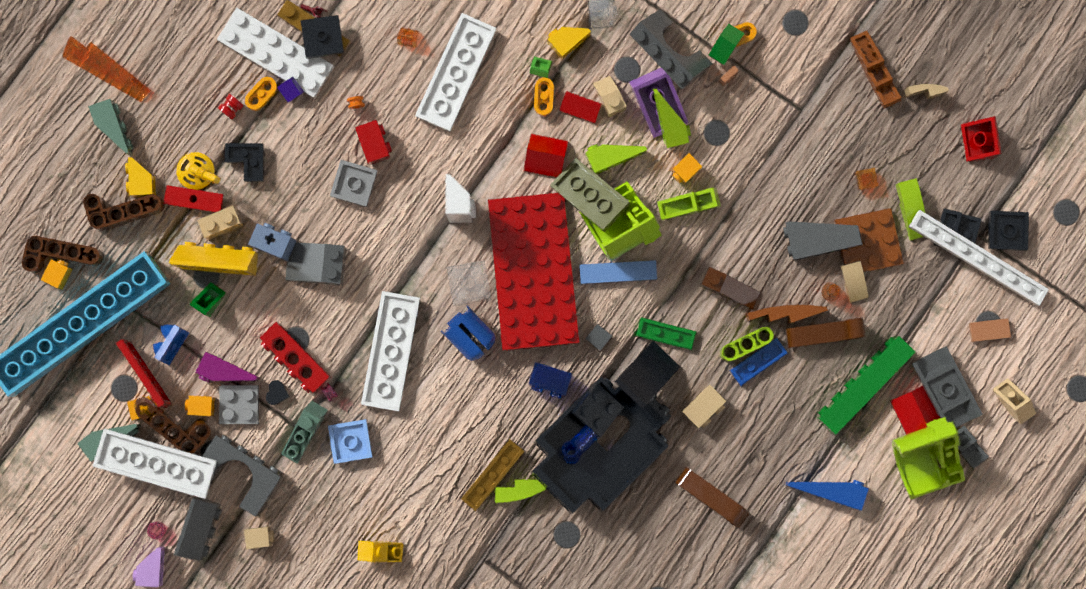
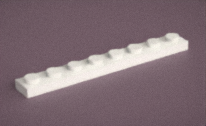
M921 210L917 211L909 225V228L1036 306H1040L1049 290Z

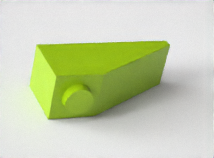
M657 88L653 89L664 144L667 148L689 143L688 136H691L689 125L684 123Z
M598 144L587 148L588 151L585 152V156L591 170L597 175L645 154L647 148L646 146L606 144L598 146Z

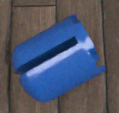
M467 305L468 310L463 314L457 313L447 323L449 328L445 332L442 330L440 332L466 359L474 361L481 358L484 352L458 325L462 323L488 351L494 345L496 336Z

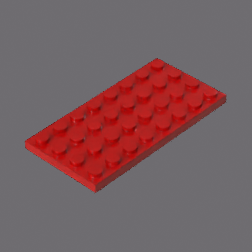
M559 193L489 199L488 207L502 350L510 351L579 344L564 198Z

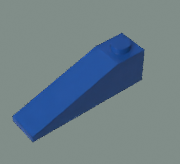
M853 480V483L786 482L785 484L786 486L862 511L869 488L864 487L865 483Z

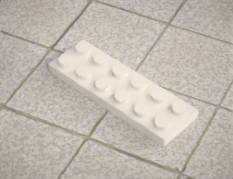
M239 8L235 9L217 38L222 44L282 80L286 81L293 76L304 93L314 99L334 68V65L321 57L306 59L304 47Z
M461 13L415 117L448 132L451 131L497 30L495 27Z
M382 291L361 405L400 411L420 298Z
M104 429L93 467L206 499L217 461Z

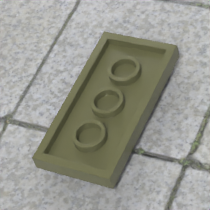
M577 158L550 185L553 190L604 232L631 205L626 198Z

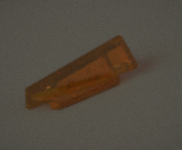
M72 36L69 37L62 54L63 58L140 102L151 91L92 42L85 47Z

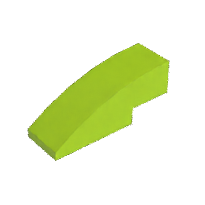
M917 178L900 182L895 186L900 199L899 205L909 240L922 238L924 236L909 228L917 211L921 210L925 213Z
M714 187L657 202L661 220L721 207L717 188Z
M515 479V487H495V503L522 500L546 490V488L538 480Z

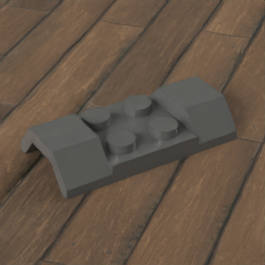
M947 346L912 363L922 386L940 418L945 417L948 423L952 422L955 428L983 415Z

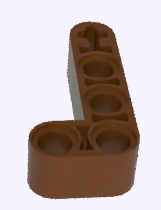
M93 193L86 195L83 200L90 226L99 231L108 230L158 214L165 207L163 199L154 194L106 208L105 202L100 196ZM93 199H97V200H98L97 206L94 207V208H91V206H90L91 201H92ZM154 200L158 202V203L155 205L156 208H154V207H152V206H149V205L154 204V202H153ZM139 205L140 212L138 214H133V207ZM117 211L122 213L119 220L114 219V214ZM103 217L102 225L97 226L96 219Z
M31 236L26 241L22 267L26 271L38 273L44 267L46 256L98 266L103 262L104 255L94 247L40 236ZM39 240L41 246L39 249L35 250L33 245L36 241ZM58 244L59 251L53 254L52 248ZM77 248L78 255L72 258L71 251ZM85 253L90 255L95 254L97 256L96 258L91 259L89 257H86ZM35 259L36 266L31 269L29 263Z
M863 317L786 329L788 348L866 337Z
M141 397L134 404L137 416L178 450L193 454L210 436V427L203 419L195 420L186 430L150 399ZM147 405V408H148V411L150 412V415L148 414V412H147L145 409H142V410H141V409H140V406L145 407V406ZM158 416L164 418L159 424L153 422ZM204 426L206 430L203 433H197V428ZM171 429L178 430V433L174 436L168 434ZM186 441L193 442L192 446L188 448L183 447V444Z
M687 467L675 482L738 529L750 514L743 506Z

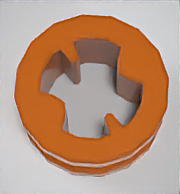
M354 96L348 98L347 102L350 103L348 109L365 107V103L362 102L364 97Z

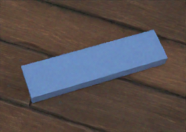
M656 260L580 265L581 284L657 280Z

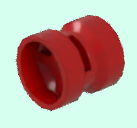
M229 94L226 97L225 103L220 104L218 109L233 120L236 117V112L241 110L244 105Z

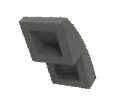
M963 426L957 431L960 443L958 451L974 470L987 460L989 456L978 445L977 440L968 429Z

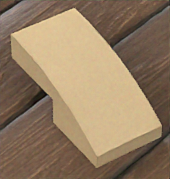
M920 84L909 86L904 91L906 98L925 93L926 99L945 95L949 90L948 87L942 85Z
M861 261L841 266L849 303L868 298Z

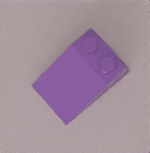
M662 68L629 82L653 138L662 135L653 89L657 88L684 123H689L672 80Z

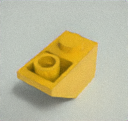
M128 157V163H125V171L129 176V181L126 182L127 193L133 198H140L151 194L156 195L155 177L134 158Z
M359 541L357 560L368 562H402L403 543Z

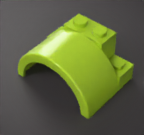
M628 182L618 186L615 190L626 198L631 205L624 211L625 214L623 213L606 232L602 231L579 211L591 234L610 261L615 260L641 243H644L646 246L662 236L659 231L660 226L654 215L644 206Z
M945 417L926 423L927 427L892 440L896 465L910 499L965 481L964 470L959 458L958 446L960 443L958 432L952 422L948 423ZM936 458L938 459L942 468H939Z

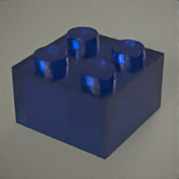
M535 362L528 385L532 386L531 390L542 393L545 390L550 392L549 396L561 399V396H566L573 373Z

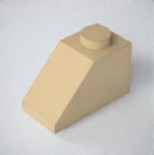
M611 76L593 83L608 118L626 111L627 106Z
M1008 378L993 388V392L1008 413L1018 423L1022 424L1036 414L1031 399Z

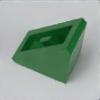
M728 23L708 56L724 66L745 33Z
M210 282L189 305L205 316L211 317L226 295V292Z

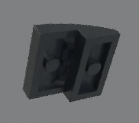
M943 208L940 223L976 244L982 218Z

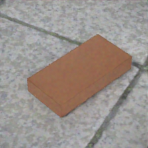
M1008 318L969 323L971 342L1011 337Z

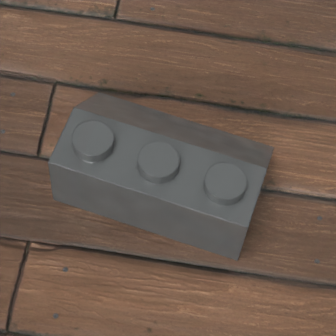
M200 497L192 498L174 552L175 556L198 561L208 556L210 550L208 543L210 539H213L216 532L214 524L216 520L220 519L222 514L221 504Z

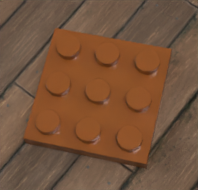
M891 208L834 220L835 224L858 225L863 246L841 250L844 265L861 261L864 273L903 264Z

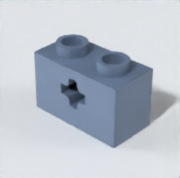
M264 223L263 226L257 224L248 245L288 261L297 241L291 237L292 234L282 229L281 232H277L274 230V226Z

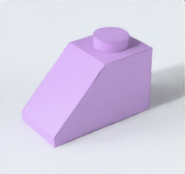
M165 547L156 548L134 569L133 581H136L135 586H163Z

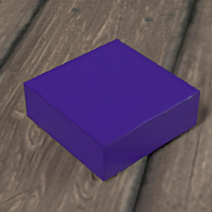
M293 76L277 87L288 103L304 92Z

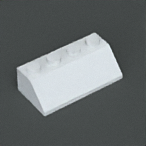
M446 174V215L449 223H472V218H476L474 199H471L470 194L450 174Z

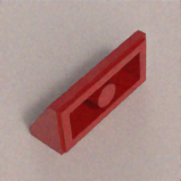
M566 91L559 111L595 124L602 104Z

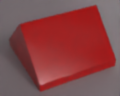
M996 116L961 124L966 162L992 159L1002 154Z
M531 134L523 171L557 178L562 173L568 141Z
M923 386L890 400L906 435L926 428V423L941 419Z

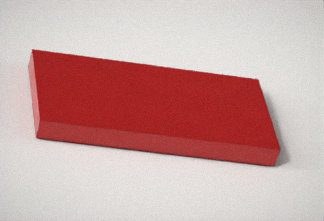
M123 339L116 342L159 408L171 406L172 402L132 342Z

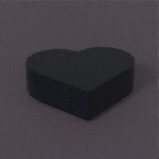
M274 380L269 384V392L266 394L268 404L276 405L290 397L281 381Z

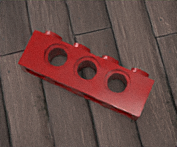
M275 322L259 337L263 341L261 343L263 348L268 352L271 350L276 355L274 359L281 366L285 364L289 368L287 372L294 379L298 377L301 380V387L307 393L310 391L316 393L332 378L278 322ZM283 340L285 348L279 351L276 348V344L278 341ZM292 354H297L299 357V361L296 364H291L289 361ZM307 367L312 370V375L309 378L303 376V370Z

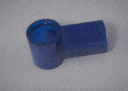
M585 426L571 441L563 444L562 453L567 463H577L581 455L598 439L594 431ZM569 450L576 451L573 455L567 454Z

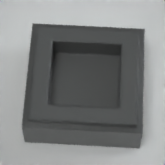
M597 324L585 339L600 351L612 335Z

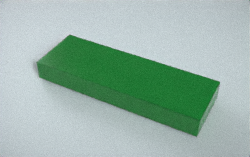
M641 317L636 336L692 350L696 331Z

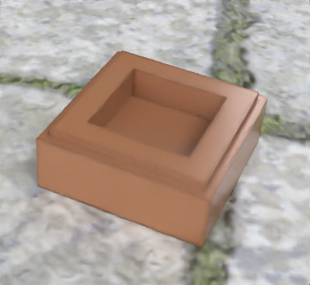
M733 66L720 78L719 83L722 86L727 85L738 74L739 70Z

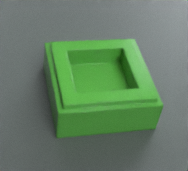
M534 56L529 73L548 78L552 61Z

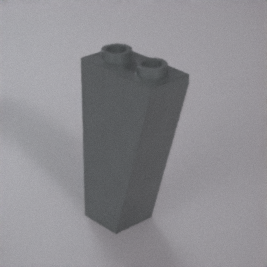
M789 221L785 222L786 227H783L785 238H789L790 246H787L789 257H793L795 261L863 246L858 225Z

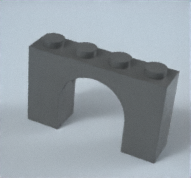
M659 9L640 21L629 35L681 89H684L699 78L713 63L700 50L691 56H683L675 52L667 44L663 33L672 25L673 21Z
M216 435L202 456L217 461L212 481L220 468L228 461L239 460L245 463L252 472L253 482L239 507L255 517L258 516L282 480L281 471L272 465L270 468L263 464L265 461L256 455L254 457L247 454L249 450L243 446L238 445L236 447L231 443L233 440L226 435Z

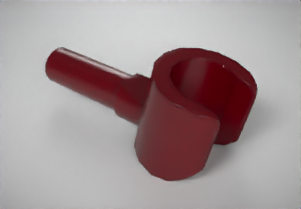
M304 4L300 6L301 9L313 13V16L316 18L321 17V12H327L326 9L320 6L315 8Z

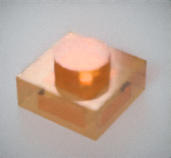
M875 168L855 172L859 191L878 187Z

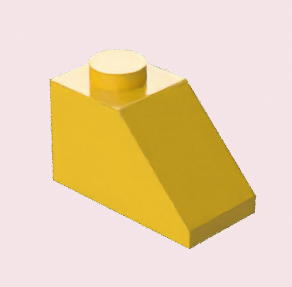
M561 27L558 30L555 28L548 34L547 43L563 60L591 36V31L588 28Z

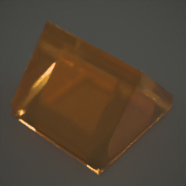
M400 28L397 44L416 48L419 31Z

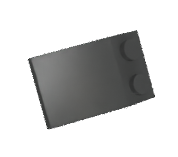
M295 243L287 261L285 280L343 286L347 248L342 245Z

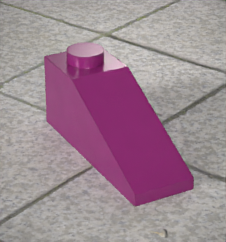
M209 352L204 353L195 373L200 375L199 379L207 383L210 380L259 381L260 377Z

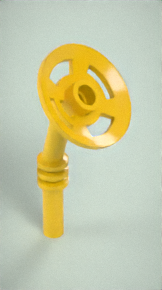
M192 152L186 154L177 165V178L186 188L200 190L207 187L211 182L219 184L221 181L220 177L214 175L215 168L213 162L203 153ZM195 157H200L207 163L204 164L202 161L195 159ZM188 159L189 163L185 171H181L183 163ZM195 162L200 163L202 166L199 167ZM191 174L195 179L190 178L188 175ZM186 177L189 181L195 182V185L187 183L183 178Z

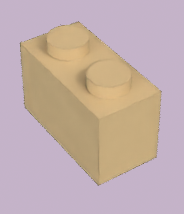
M233 205L197 220L203 236L207 240L244 226L237 208Z
M708 385L681 412L696 428L700 426L705 428L712 421L710 417L714 413L718 415L725 408L723 404L726 400L711 385Z

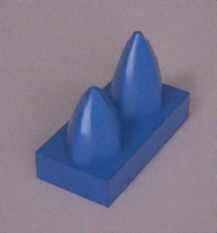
M175 324L160 326L165 340L164 342L153 344L154 358L167 365L171 364L189 335L188 331Z

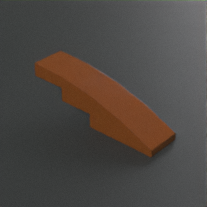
M866 30L851 37L850 42L883 108L885 109L900 102L901 96L893 84V78L887 70L884 59L868 31Z
M783 305L764 308L745 315L748 321L766 316L768 323L787 317L790 324L826 312L828 309L824 306Z

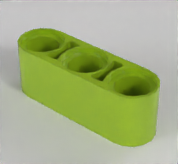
M768 327L755 330L723 346L720 350V356L726 362L736 360L769 344L773 340V331ZM761 331L768 333L767 341H762L759 338ZM744 339H748L751 342L749 350L742 347ZM728 347L734 350L732 358L725 356L724 352Z

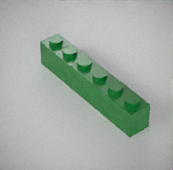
M900 336L890 337L884 343L886 347L881 352L878 350L871 357L873 361L868 366L864 364L857 371L859 375L855 379L851 378L844 385L846 387L842 393L838 391L831 398L833 402L828 407L825 405L819 410V416L816 419L832 435H836L916 352Z

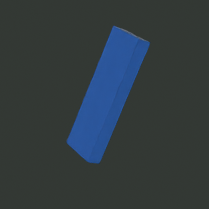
M775 338L729 371L738 384L742 386L788 353L778 338Z

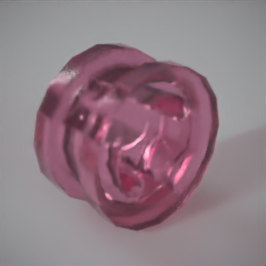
M329 382L326 387H321L322 392L330 402L333 401V397H338V394Z
M159 521L150 523L147 528L148 536L152 539L162 538L166 533L165 525ZM154 525L157 528L161 527V532H158L160 534L158 536L156 533H152V529L155 528L153 527Z

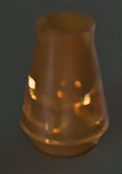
M833 282L826 283L821 290L823 298L827 301H835L840 296V287ZM831 288H835V294L831 293Z

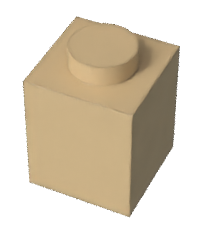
M270 526L244 530L246 549L269 547L275 541L274 531L270 530Z

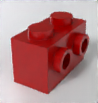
M377 120L355 127L369 166L391 158L389 155L392 152L389 141L385 142L383 135L386 134L383 124H378Z

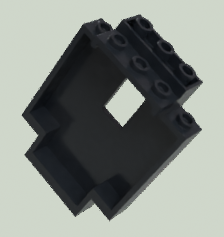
M601 376L595 383L600 384L624 407L618 416H624L628 419L630 424L629 430L606 451L594 439L596 435L571 413L587 393L586 391L533 442L547 457L530 473L570 514H573L587 499L600 512H603L669 447L666 443L667 439L661 433L657 434L656 431L671 417L669 414L670 410L666 405L660 404L656 400V395L642 409L619 386L614 390L612 382L607 378L603 379Z

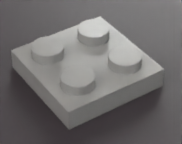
M340 160L330 197L367 207L378 171Z
M219 386V424H259V386Z

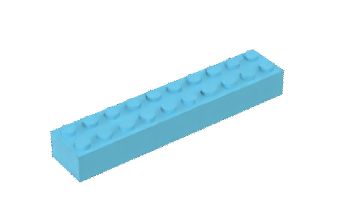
M145 251L0 354V386L8 397H15L168 287L171 283L151 255Z

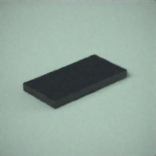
M652 341L614 382L643 409L679 370L680 366Z

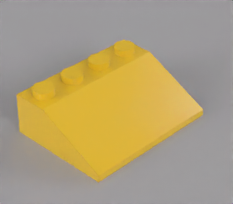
M185 242V245H178L169 260V264L183 270L256 276L258 253L253 251L254 248L242 247V250H235L234 246L223 245V248H215L214 244H204V247L196 246L194 242Z

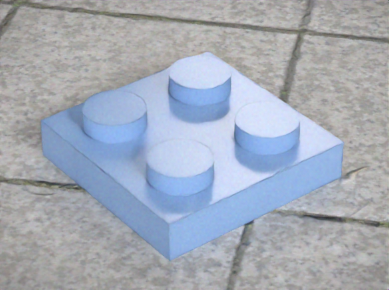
M367 419L328 426L334 464L373 457Z

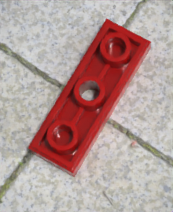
M167 185L163 204L216 213L222 210L224 194ZM197 197V201L192 203V198Z

